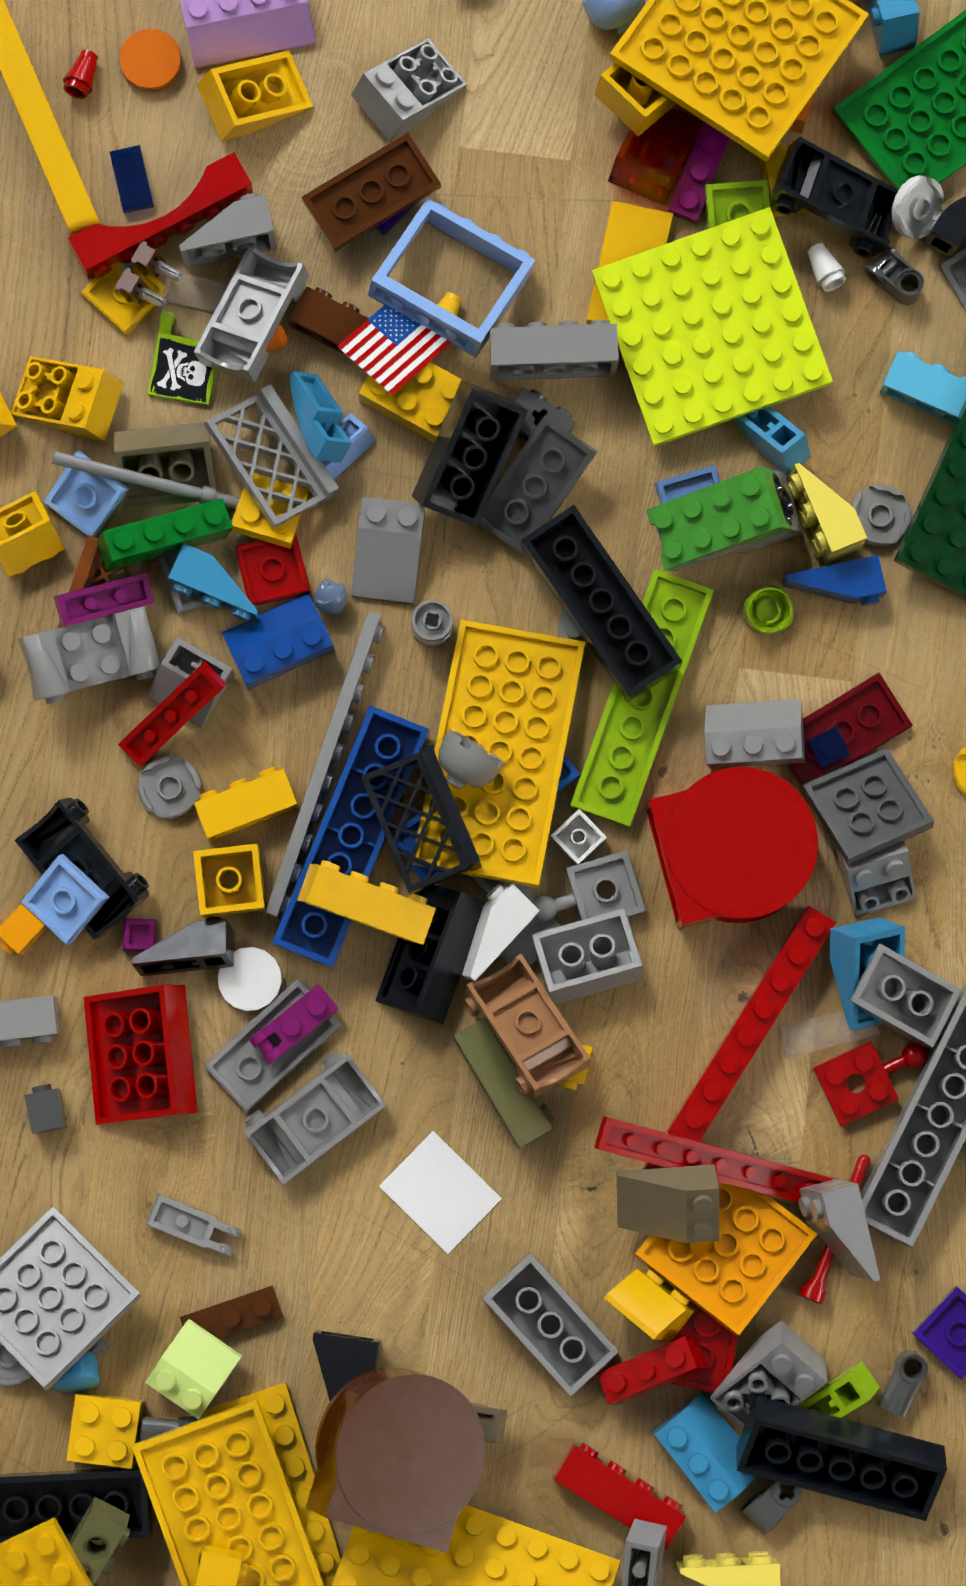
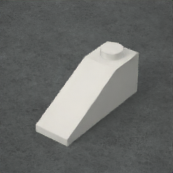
M498 884L487 895L489 900L482 908L462 973L467 980L476 981L540 911L514 884Z

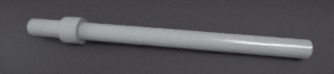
M54 451L52 464L199 500V504L223 498L227 508L236 510L240 499L239 497L216 492V488L204 485L202 488L56 451Z

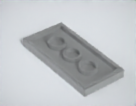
M299 978L204 1065L247 1113L342 1026L332 1015L268 1066L263 1059L265 1055L258 1047L254 1048L249 1039L310 991ZM276 1033L268 1038L274 1047L282 1043V1040Z

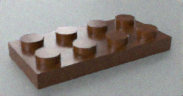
M406 133L301 198L327 241L336 252L441 188V183L409 133Z

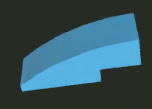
M292 371L289 377L295 413L309 450L315 460L341 463L352 444L339 425V421L344 414L317 374Z

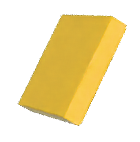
M117 262L111 265L112 270L108 274L100 278H94L81 291V295L127 337L156 306L147 301H144L142 305L134 301L127 302L116 290L115 285L123 273L121 267L124 264L123 262ZM136 266L130 268L134 274L142 278L151 289L150 291L164 298L170 293L169 289L157 278L151 275L144 276Z

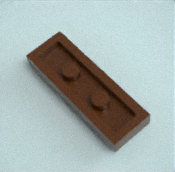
M272 1285L181 1316L180 1320L182 1326H184L187 1320L190 1319L219 1339L283 1317Z

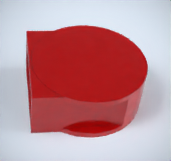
M752 767L721 769L702 777L687 790L649 799L645 806L678 930L714 920L726 923H749L769 917L781 910L800 893L813 872L818 854V833L813 814L800 793L787 781L771 772Z

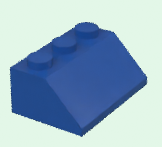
M308 593L259 615L258 620L250 619L222 632L248 690L334 651L329 634Z

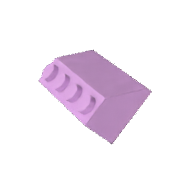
M180 0L195 70L316 45L308 0Z

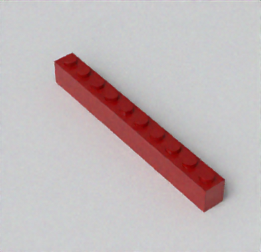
M811 906L805 908L667 1128L666 1133L700 1142L829 936L830 928H834L836 922ZM646 1162L642 1169H656L666 1167Z

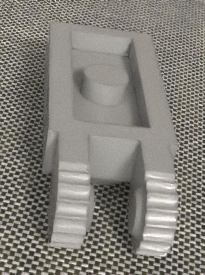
M158 1194L146 1222L151 1227L205 1249L209 1247L229 1256L232 1255L234 1249L222 1242L218 1243L210 1240L214 1229L217 1228L224 1231L225 1234L232 1237H239L242 1231L218 1221L219 1218L161 1194Z

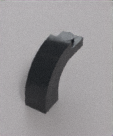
M966 196L958 199L944 210L923 243L950 259L966 235Z

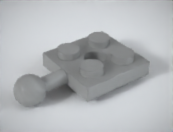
M627 850L566 868L572 894L552 899L549 896H540L533 902L540 910L535 916L540 921H549L554 918L557 911L577 906L581 920L623 908L627 917L646 912ZM607 881L614 886L615 892L613 897L609 899L599 897L596 888L600 882Z

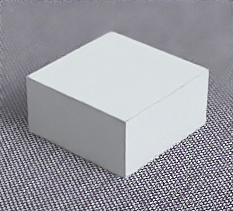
M580 809L550 836V839L575 865L581 864L607 838Z

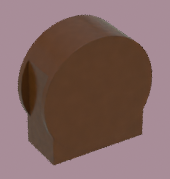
M396 1367L381 1368L354 1378L333 1397L321 1418L315 1445L317 1472L305 1508L325 1518L447 1553L458 1515L474 1495L484 1469L485 1438L476 1411L467 1398L452 1385L413 1370Z

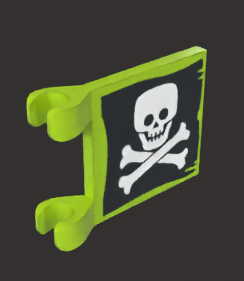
M162 311L147 394L209 406L216 369L201 364L196 357L194 350L200 340L172 335L175 315L170 311Z

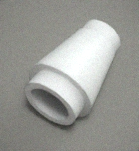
M823 243L816 244L807 251L818 287H822L825 292H830L845 283L844 268Z

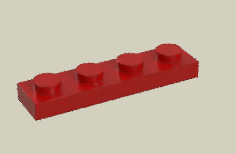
M204 661L118 745L141 767L227 685L226 682Z

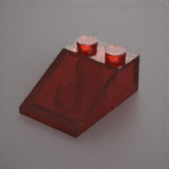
M671 108L641 135L637 136L630 129L616 155L608 182L665 206L693 148L703 121Z

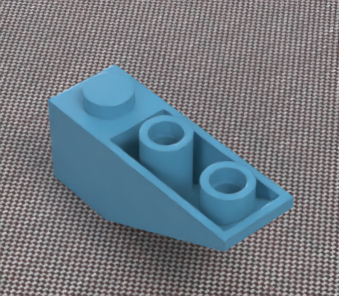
M183 543L168 576L170 584L174 585L172 589L190 597L191 593L203 597L202 602L210 607L219 609L222 605L232 610L231 615L241 620L249 621V618L258 620V610L214 556Z

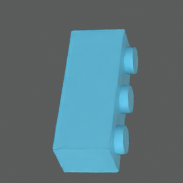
M898 351L879 392L954 425L966 400V376L959 378L950 374V370L940 364L929 365L921 361V357L909 351L902 353Z

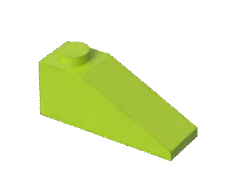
M861 1360L828 1381L800 1403L798 1407L842 1418L868 1402L880 1389V1386Z

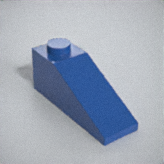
M878 555L786 574L782 580L783 586L851 604L861 602V606L879 603V598L883 597L887 592Z

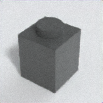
M51 1084L32 1087V1094L24 1095L32 1134L68 1127L60 1089H52Z

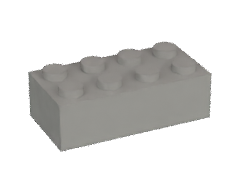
M594 320L589 325H578L576 321H563L559 323V326H546L544 322H531L527 324V327H515L512 323L497 324L496 328H490L489 337L491 381L615 377L619 361L617 324H610L608 320Z
M531 1253L482 1296L485 1302L570 1396L619 1352Z

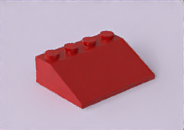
M163 984L83 997L96 1125L198 1113L185 985Z

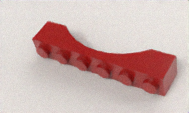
M235 152L206 166L201 180L192 193L178 207L166 215L150 222L133 226L94 224L68 237L70 248L87 279L94 276L95 278L103 277L112 270L111 265L117 262H132L131 258L143 241L147 242L151 248L156 249L167 242V238L177 233L179 235L188 233L195 227L194 224L204 219L207 221L212 220L234 201H239L242 196L253 193L252 183Z

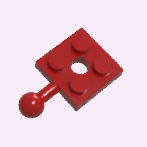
M869 1041L813 1067V1070L839 1125L843 1126L898 1100L899 1097L888 1075L905 1067L910 1069L922 1067L927 1060V1053L921 1045L912 1043L904 1047L901 1056L882 1064L872 1041ZM852 1074H859L865 1080V1087L859 1093H853L847 1088V1079Z

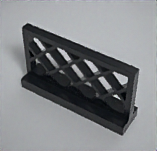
M431 744L420 748V752L360 776L409 895L468 870L472 872L482 868L478 854ZM414 763H418L422 772L417 784L400 778L404 768ZM397 771L396 776L390 774ZM381 777L393 781L387 797L375 793L370 782ZM424 779L428 786V789L421 787ZM398 783L414 789L408 805L391 799ZM419 791L433 798L434 802L429 813L412 807ZM377 799L384 801L382 809L380 808ZM389 804L405 810L399 826L385 820L384 815ZM436 808L441 818L433 816ZM410 812L426 818L420 834L403 828ZM431 820L444 825L446 829L441 843L425 837ZM389 828L396 830L394 838ZM401 833L417 839L411 855L397 849L396 844ZM448 837L453 847L445 845ZM422 841L439 847L432 863L416 857ZM443 849L456 854L460 865L448 870L437 866ZM401 857L408 859L406 867ZM413 862L430 868L426 878L415 884H412L408 875ZM434 870L441 872L439 874L432 876Z

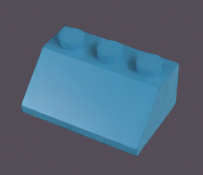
M703 1391L652 1431L715 1513L738 1496L757 1477L737 1471L736 1447L740 1438Z

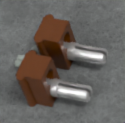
M143 241L131 258L132 262L129 264L124 263L121 267L123 273L115 288L127 302L134 301L142 305L144 301H147L162 308L164 307L163 303L166 304V299L150 291L151 289L142 278L134 274L130 268L136 266L144 276L151 275L158 278L162 274L175 281L180 280L179 277H182V272L167 265L161 255L151 248L147 242Z

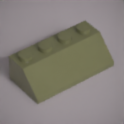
M485 1018L453 1035V1039L518 1149L553 1129L550 1123L554 1121V1118L546 1104L539 1106L535 1098L532 1099L528 1094L523 1096L518 1090L514 1080L518 1077L516 1073L517 1067Z

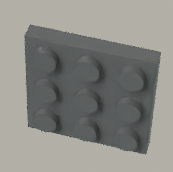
M888 748L803 784L802 792L848 865L929 830L934 826L933 818Z

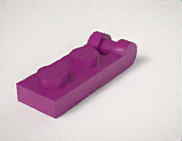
M318 984L251 1037L249 1042L254 1048L258 1047L265 1055L263 1059L269 1066L331 1017L339 1008L321 985ZM274 1033L282 1040V1043L277 1047H274L268 1040Z

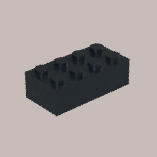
M461 380L412 497L423 507L478 527L528 410L517 401Z

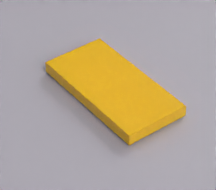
M612 200L598 268L667 244L673 213ZM594 282L586 319L588 323L594 320L609 321L596 282Z

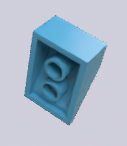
M881 917L830 928V962L848 1028L852 1031L882 1024L850 1002L878 944L886 946L903 957L905 955V927Z

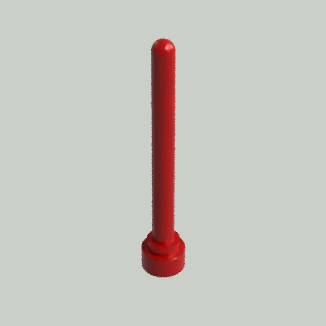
M862 1154L858 1157L849 1181L858 1183L859 1189L870 1165L868 1155ZM826 1244L813 1278H809L807 1284L803 1283L799 1296L822 1305L828 1294L825 1291L827 1285L824 1283L835 1257Z

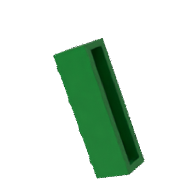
M221 498L102 531L97 543L106 569L110 571L178 552L183 543L196 547L227 538L233 527L224 500Z

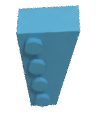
M864 0L879 56L915 48L920 15L916 0Z

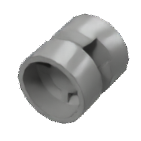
M438 600L421 602L412 614V632L415 639L426 647L436 648L444 645L450 639L453 631V616L450 609L445 603Z

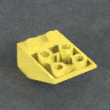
M800 463L795 464L789 475L788 485L793 500L797 499L801 511L798 513L801 523L805 529H810L814 538L811 540V546L816 557H822L824 564L859 551L867 536L855 508Z
M767 1551L748 1552V1558H738L735 1556V1553L715 1554L716 1559L705 1560L701 1554L683 1555V1561H675L680 1574L705 1586H781L780 1564L773 1556L768 1555Z

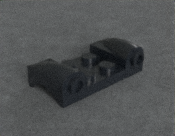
M799 137L788 146L770 197V202L775 210L781 214L790 215L804 208L852 234L849 244L854 249V252L861 257L867 258L879 254L889 246L892 206L899 190L806 139Z
M68 797L58 800L39 822L14 841L42 875L58 855L64 854L109 896L107 901L85 926L87 932L95 940L108 933L149 896L147 890L149 884L139 873L133 874L129 871L123 873L86 827V824L90 821L87 815L89 813L87 806L80 799L76 798L74 800Z

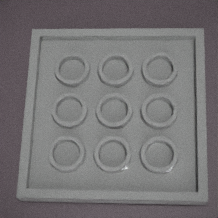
M52 1207L0 1258V1343L44 1389L48 1390L142 1295Z

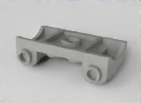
M249 246L194 350L199 362L221 372L256 382L269 356L266 348L290 301L297 302L310 277L304 264L300 262H282L262 253L255 247Z
M145 606L18 639L29 669L34 701L45 699L46 705L65 700L64 693L132 675H136L137 680L156 676L155 669L160 667Z
M338 1051L330 1054L322 1061L325 1067L321 1069L319 1075L272 1111L262 1113L258 1110L244 1121L247 1125L243 1129L245 1136L265 1159L283 1185L387 1106L347 1052L339 1054Z

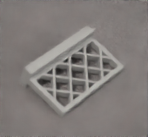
M271 384L260 389L257 395L206 420L205 427L272 528L283 524L318 504L323 505L327 503L339 489L322 461L315 460L300 428ZM254 406L261 416L260 423L257 424L243 420L244 411ZM223 421L236 425L234 438L223 435L216 425ZM241 427L258 431L255 444L238 439ZM262 433L275 437L278 442L277 450L260 445ZM237 446L253 451L251 464L240 461L235 455ZM258 452L275 457L272 470L256 465ZM279 459L293 464L295 467L294 476L277 471ZM254 472L271 477L268 490L255 485L252 480ZM275 478L292 483L289 496L273 491ZM296 486L307 487L314 497L308 501L295 498ZM271 498L288 503L284 514L276 517L270 508Z

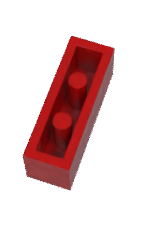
M685 1336L598 1372L597 1375L608 1404H622L702 1371L707 1366L696 1338Z

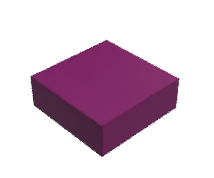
M124 918L123 951L143 952L155 945L157 920Z

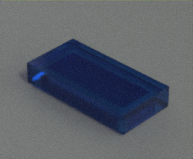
M140 145L110 151L123 213L154 207Z

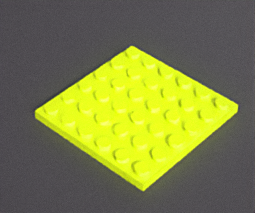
M770 207L592 270L610 324H617L618 347L654 447L833 384Z

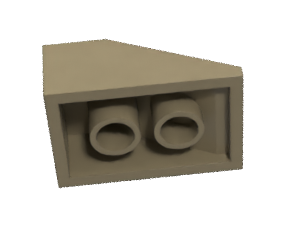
M714 1164L616 1171L617 1224L619 1228L684 1243L719 1241V1185Z

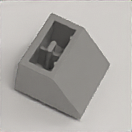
M176 637L160 664L147 696L160 704L206 661L227 685L189 720L203 728L235 673L228 665L183 639Z
M904 841L850 865L846 863L836 847L840 872L855 917L916 899L909 851Z

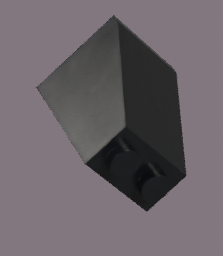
M316 1330L313 1333V1343L330 1402L348 1382L376 1369L380 1339Z

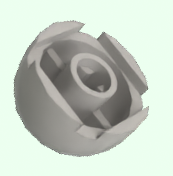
M452 729L448 731L439 749L440 765L448 773L446 780L460 789H463L465 785L474 788L487 785L499 774L505 762L493 753L489 755V752L483 749V746Z

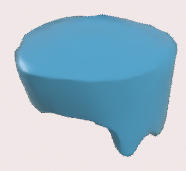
M87 1351L50 1389L59 1393L69 1394L93 1390L98 1387L100 1376L96 1355L93 1352Z

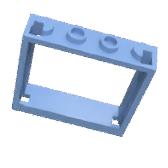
M427 198L372 278L368 296L451 341L452 345L477 358L490 337V328H496V325L500 323L531 276L535 259L530 257L524 250L516 249L505 243L498 235L488 233L479 228L470 219L462 218L451 212L444 204L436 203ZM425 222L515 273L479 329L389 278V275Z

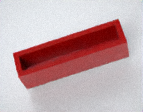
M582 1443L580 1447L572 1444L555 1472L553 1480L631 1528L634 1519L667 1526L664 1548L666 1550L686 1518V1515L680 1511L683 1505L667 1495L664 1500L654 1495L652 1492L655 1487L639 1477L636 1482L624 1476L627 1470L614 1461L610 1460L608 1465L597 1459L599 1452L587 1444Z

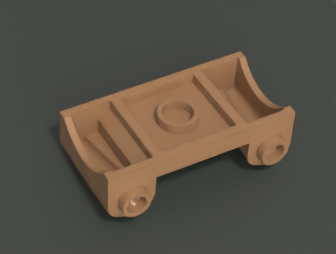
M522 954L516 956L510 963L494 974L466 984L467 999L463 1002L468 1013L472 1017L477 1015L481 1020L485 1018L517 1067L516 1073L518 1077L514 1080L523 1096L528 1094L534 1099L589 1067V1055Z

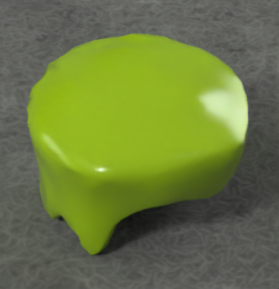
M774 585L764 586L754 590L745 599L743 616L746 623L754 631L765 635L775 634L792 624L794 620V606L789 593L783 588Z

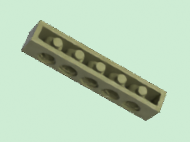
M94 1497L69 1540L81 1565L89 1569V1571H86V1574L93 1586H99L96 1580L101 1572L106 1575L115 1559V1556L112 1555L117 1545L121 1548L124 1546L131 1532V1529L127 1527L130 1515L97 1497ZM101 1538L105 1544L96 1545L90 1539Z

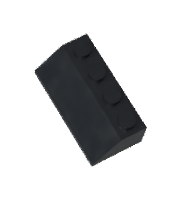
M432 885L427 889L425 888L414 893L427 898L426 905L436 908L424 944L411 943L401 938L397 939L375 1001L417 1017L444 1024L485 903L465 893Z

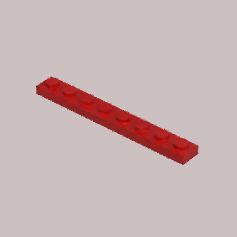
M607 1116L602 1118L594 1148L666 1168L714 1164L718 1182L799 1203V1198H801L800 1188L836 1179Z

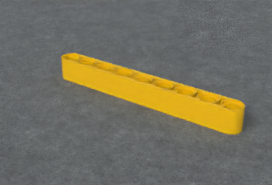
M0 0V71L72 236L94 224H100L6 3L4 0Z

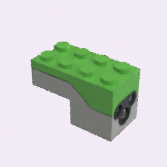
M763 466L646 510L650 525L656 526L664 553L660 557L664 570L679 572L733 551L749 553L803 533L785 473Z

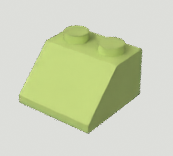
M188 1319L162 1355L145 1383L199 1420L232 1373L242 1355Z

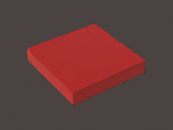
M295 534L291 549L262 540L234 546L246 596L254 607L311 593L297 534Z

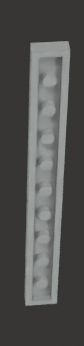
M368 611L265 911L268 916L279 919L281 912H285L291 895L288 894L291 882L297 883L303 865L298 864L301 853H308L313 839V835L308 834L312 822L318 823L323 810V805L319 804L322 792L328 793L334 777V775L329 774L332 763H339L344 745L339 743L343 732L349 733L354 715L350 714L353 702L358 704L360 702L365 686L360 684L363 673H370L375 658L374 655L370 654L373 644L380 643L385 626L380 625L381 615Z

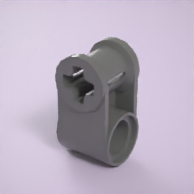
M888 246L872 265H867L864 268L868 278L879 287H882L899 303L910 305L918 301L924 286L923 276L892 247ZM903 282H911L915 285L916 290L907 292L903 290L901 284Z
M772 1480L762 1491H759L744 1505L741 1512L763 1535H766L798 1503L802 1495L800 1487L792 1486L793 1495L790 1497L786 1494L779 1496L781 1493L779 1486L782 1483Z

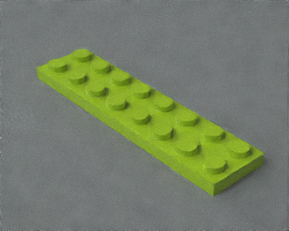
M654 569L642 603L683 661L681 668L629 703L615 683L613 684L570 807L630 828L714 589Z

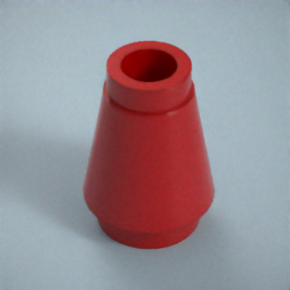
M81 50L80 55L63 78V89L68 95L78 99H85L88 94L92 93L98 56L94 52Z

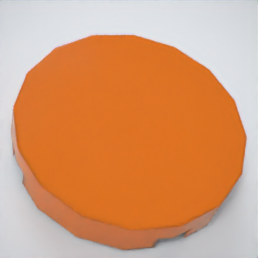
M150 28L139 30L132 34L122 45L119 56L122 74L128 83L139 90H163L175 81L181 69L182 60L179 46L173 37L161 30Z

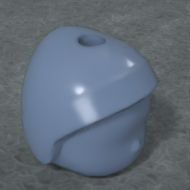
M324 579L314 595L316 608L328 614L341 613L348 599L346 587L330 579Z

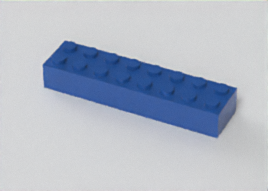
M371 705L369 706L272 941L274 946L334 969L353 921L297 901L309 865H321L322 860L340 866V873L350 876L351 871H354L371 879L387 839L360 776L420 752L419 749L425 747L430 735L428 728ZM418 763L405 767L400 778L410 782ZM397 771L390 774L396 776ZM384 777L370 782L373 791L387 797L393 783L392 780ZM398 783L391 799L402 803L408 787ZM377 799L380 808L382 809L384 801ZM392 804L388 805L384 815L387 822L394 823L399 807Z

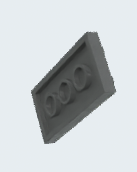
M545 415L494 488L479 524L525 556L526 554L521 548V539L552 519L598 452L552 418Z

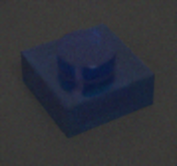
M837 726L807 740V744L821 770L851 755Z

